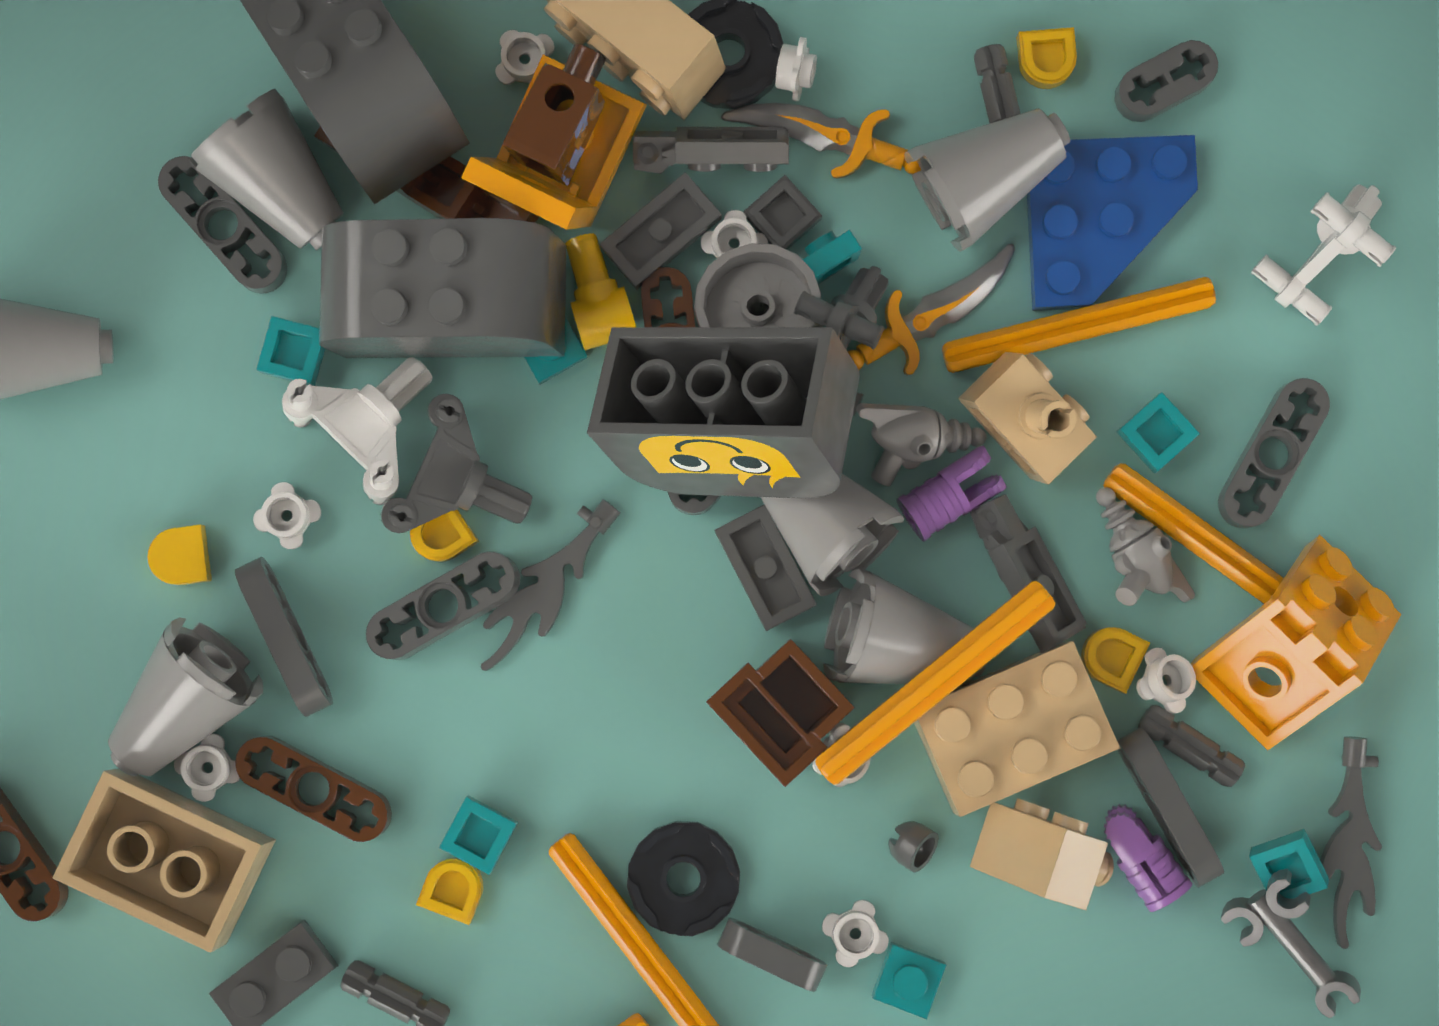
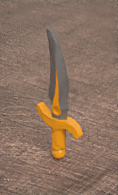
M784 103L751 104L726 111L721 116L724 121L746 123L758 127H785V130H788L789 137L799 140L819 152L837 150L850 155L843 165L832 169L831 175L833 178H843L853 174L860 168L865 159L900 171L904 167L905 171L909 174L921 171L917 160L906 163L904 154L908 149L872 137L876 125L890 118V112L886 109L877 110L868 115L860 128L849 124L844 117L838 119L829 118L817 109Z
M1008 244L993 259L969 276L940 291L923 296L919 305L908 315L901 316L899 311L902 292L900 290L893 291L885 306L887 328L883 330L875 349L873 350L871 347L861 343L856 346L857 350L847 351L858 370L863 367L864 363L869 365L900 347L906 356L903 372L905 375L913 374L920 361V351L916 342L925 337L934 338L936 332L942 326L956 323L977 307L1004 275L1015 251L1014 245Z

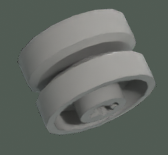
M750 243L726 251L708 265L696 287L694 310L699 327H824L805 317L794 314L795 306L803 291L821 299V292L812 269L797 254L777 245Z

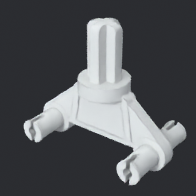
M1360 184L1356 185L1342 204L1331 197L1328 192L1325 193L1310 211L1320 218L1317 224V233L1322 242L1302 267L1291 276L1266 254L1253 268L1251 274H1254L1278 293L1274 300L1284 308L1292 304L1293 307L1317 326L1329 314L1332 306H1329L1312 291L1305 288L1316 275L1339 253L1347 255L1361 251L1375 262L1378 267H1381L1396 250L1395 246H1392L1370 227L1371 220L1382 206V201L1377 197L1380 193L1379 189L1373 185L1369 188Z
M410 357L376 388L370 384L365 385L361 390L356 388L311 386L310 384L306 385L307 381L303 379H295L289 383L286 392L283 394L282 408L289 421H294L293 425L295 427H306L313 418L367 470L363 477L364 491L370 500H374V504L383 505L395 495L399 485L396 447V426L402 421L399 411L431 383L432 375L420 360Z

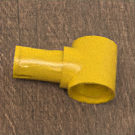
M583 234L566 241V249L578 287L574 291L576 301L570 302L584 350L586 351L608 344L611 327H636L625 287L619 288L617 281L609 277L596 234Z

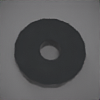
M710 0L701 3L688 14L715 36L717 44L724 40H734L740 43L745 50L743 58L738 63L725 65V72L706 95L703 96L701 102L713 108L737 109L756 103L772 90L776 83L777 64L784 43L778 24L763 7L753 2L749 4L745 1Z
M674 821L655 828L638 843L628 865L627 889L634 909L649 926L668 934L694 936L713 929L730 913L739 893L740 868L733 848L718 831L699 822ZM680 862L694 865L700 873L701 879L698 888L688 894H679L673 891L667 881L669 869Z

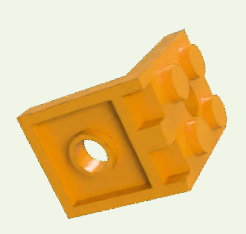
M542 55L514 120L544 64L547 63L563 70L564 63L547 55ZM596 80L594 86L599 89L605 101L604 107L568 187L517 163L503 145L497 158L470 157L461 178L566 230L591 227L647 104ZM573 100L563 101L559 104L556 111L568 109L573 104Z
M1319 535L1303 548L1270 600L1194 658L1191 665L1195 671L1196 680L1259 743L1269 750L1363 684L1398 622L1401 613L1394 607L1391 599L1385 592L1373 587L1353 567L1350 559L1343 551L1332 547ZM1265 667L1273 670L1280 677L1282 684L1270 685L1265 683L1258 677L1255 668Z

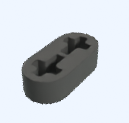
M1189 40L1132 68L1123 76L1115 90L1114 101L1117 110L1123 117L1131 121L1144 122L1200 94L1210 85L1218 72L1216 53L1209 45L1201 41ZM1184 56L1190 63L1199 61L1202 64L1203 68L1197 74V81L1191 74H1187L1175 81L1171 77V74L1175 73L1183 64ZM1134 82H1137L1141 88H1147L1159 82L1161 88L1156 90L1148 100L1150 106H1146L1142 100L1132 102L1129 98V95L1135 88Z
M732 918L728 919L717 943L718 947L729 954L812 992L817 990L828 966L821 959Z

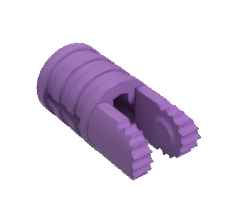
M984 445L973 449L937 472L935 477L927 479L921 486H916L907 495L903 494L896 499L906 521L923 542L929 539L931 534L944 529L945 525L958 520V517L961 515L965 516L1007 488L1001 475L998 476L997 474L980 480L979 483L972 485L965 491L960 487L959 483L975 474L984 466H987V463L990 462L991 457Z
M1118 804L1117 807L1112 806V810H1108V816L1105 817L1107 823L1104 824L1106 829L1104 833L1107 834L1106 839L1111 840L1110 844L1119 856L1116 864L1121 871H1124L1127 880L1135 887L1136 893L1143 899L1144 905L1149 912L1160 910L1185 894L1193 883L1183 873L1182 867L1175 861L1174 855L1169 848H1166L1161 836H1153L1142 819L1136 816L1137 812H1133L1132 807L1128 808L1126 804L1124 806Z

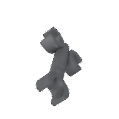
M1288 869L1279 870L1269 879L1267 891L1265 889L1260 890L1251 896L1250 899L1239 897L1228 901L1222 910L1221 920L1224 924L1231 922L1237 917H1244L1251 921L1252 925L1247 926L1241 931L1239 942L1243 947L1257 943L1263 935L1265 925L1317 987L1315 1002L1318 1010L1326 1017L1332 1018L1336 1014V1002L1329 993L1341 991L1348 996L1353 1004H1356L1360 1001L1361 995L1359 982L1347 972L1332 971L1290 920L1306 913L1310 906L1311 896L1306 891L1293 899L1283 897L1279 891L1290 885L1292 873Z

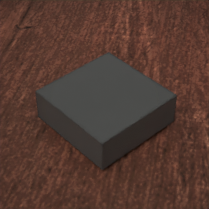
M786 175L743 211L746 219L759 233L766 236L769 244L780 246L786 250L822 220V215Z

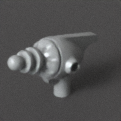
M860 403L856 407V411L861 418L873 422L872 437L884 448L871 474V477L876 482L884 486H891L901 465L906 469H915L921 462L940 457L945 449L949 453H954L958 449L965 451L969 448L970 444L978 447L983 445L987 439L983 429L978 427L971 429L967 422L959 423L956 419H950L947 422L941 413L925 406Z
M1100 488L1096 493V499L1100 505L1106 507V510L1100 515L1102 518H1108L1109 520L1104 526L1106 530L1113 529L1114 532L1109 545L1110 552L1114 551L1111 556L1117 572L1125 576L1115 593L1118 601L1124 605L1132 606L1137 602L1144 589L1157 594H1166L1171 591L1184 603L1195 597L1193 589L1171 556V540L1164 536L1158 527L1152 528L1154 527L1152 522L1135 520L1132 517L1136 512L1134 508L1126 510L1124 508L1127 504L1125 500L1116 502L1115 492L1111 488Z

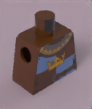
M575 43L563 70L547 63L544 64L502 144L517 163L568 187L604 107L605 101L599 89L594 86L606 61L603 55L591 48ZM573 100V104L568 109L556 111L559 104L563 101Z

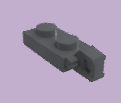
M677 127V131H635L633 140L634 170L661 174L670 165L673 166L676 163L688 164L690 170L699 172L719 170L721 164H743L744 169L753 172L772 171L777 168V164H789L788 130H785V127Z
M1004 494L971 511L970 514L978 535L983 539L985 549L989 550L987 552L1011 597L1031 581H1037L1043 585L1056 603L1052 611L1028 629L1040 652L1042 653L1059 645L1085 629L1087 623L1037 528L1028 529L1022 523L1007 495Z

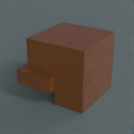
M791 639L787 640L756 670L747 663L706 701L784 787L827 749L821 739L855 708Z

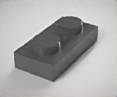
M685 172L600 243V248L633 287L638 290L648 277L659 268L669 264L722 219V214Z
M765 505L714 530L765 631L817 605Z
M304 920L213 989L209 995L232 1026H261L339 965Z

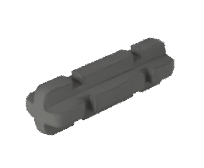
M991 44L977 49L974 54V62L978 76H983L980 87L989 123L1021 114L1011 73L1005 72L1008 61L1004 47L1001 44Z
M1151 705L1140 719L1138 728H1143L1152 740L1164 741L1163 747L1198 770H1208V776L1223 786L1232 787L1239 780L1245 768L1243 760L1229 751H1219L1220 745L1185 722L1173 721L1175 716L1162 707Z
M359 960L353 961L345 971L340 984L343 991L357 998L362 997V995L368 997V1004L407 1024L412 1020L417 1023L416 1026H444L449 1017L450 1009L447 1005L433 998L429 1001L422 999V992L385 973L380 976L374 974L375 968Z

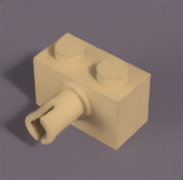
M1005 352L958 400L1030 479L1049 485L1097 436L1085 424L1090 418L1086 410L1071 396L1065 394L1061 397L1050 385L1049 381L1053 378V375L1041 360L1031 353L1025 357L1024 354Z
M1017 798L1014 808L995 802L990 804L970 867L1043 898L1087 910L1094 886L1100 887L1105 885L1113 874V858L1110 853L1106 852L1108 842L1086 835L1089 825L1087 822L1058 812L1054 813L1052 822L1048 821L1050 809Z

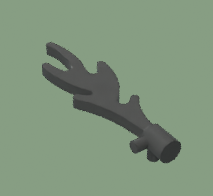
M604 499L593 512L586 506H582L577 514L589 525L572 542L556 554L521 570V574L525 577L537 576L538 582L516 592L509 601L498 606L484 621L483 627L491 629L500 620L510 616L513 619V625L500 648L481 664L482 670H490L509 654L522 637L533 614L538 613L541 616L538 635L545 637L549 633L563 603L565 591L564 567L571 564L574 569L575 578L582 579L584 577L585 560L591 544L599 532L604 535L621 512Z
M1345 736L1343 740V754L1341 758L1342 766L1346 767L1345 778L1336 801L1328 810L1329 815L1333 817H1338L1344 811H1348L1349 817L1331 835L1320 859L1329 880L1335 870H1341L1334 898L1333 923L1337 944L1343 949L1349 947L1346 934V917L1349 901L1355 890L1360 892L1363 912L1369 916L1375 914L1374 881L1368 858L1362 849V844L1366 842L1376 851L1382 848L1366 810L1361 768L1378 767L1379 760L1377 756H1366L1367 738Z

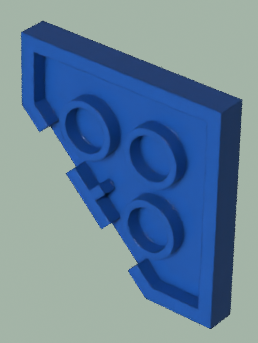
M1195 135L1073 139L1064 146L1066 158L1027 194L1032 311L1079 309L1091 306L1198 190Z

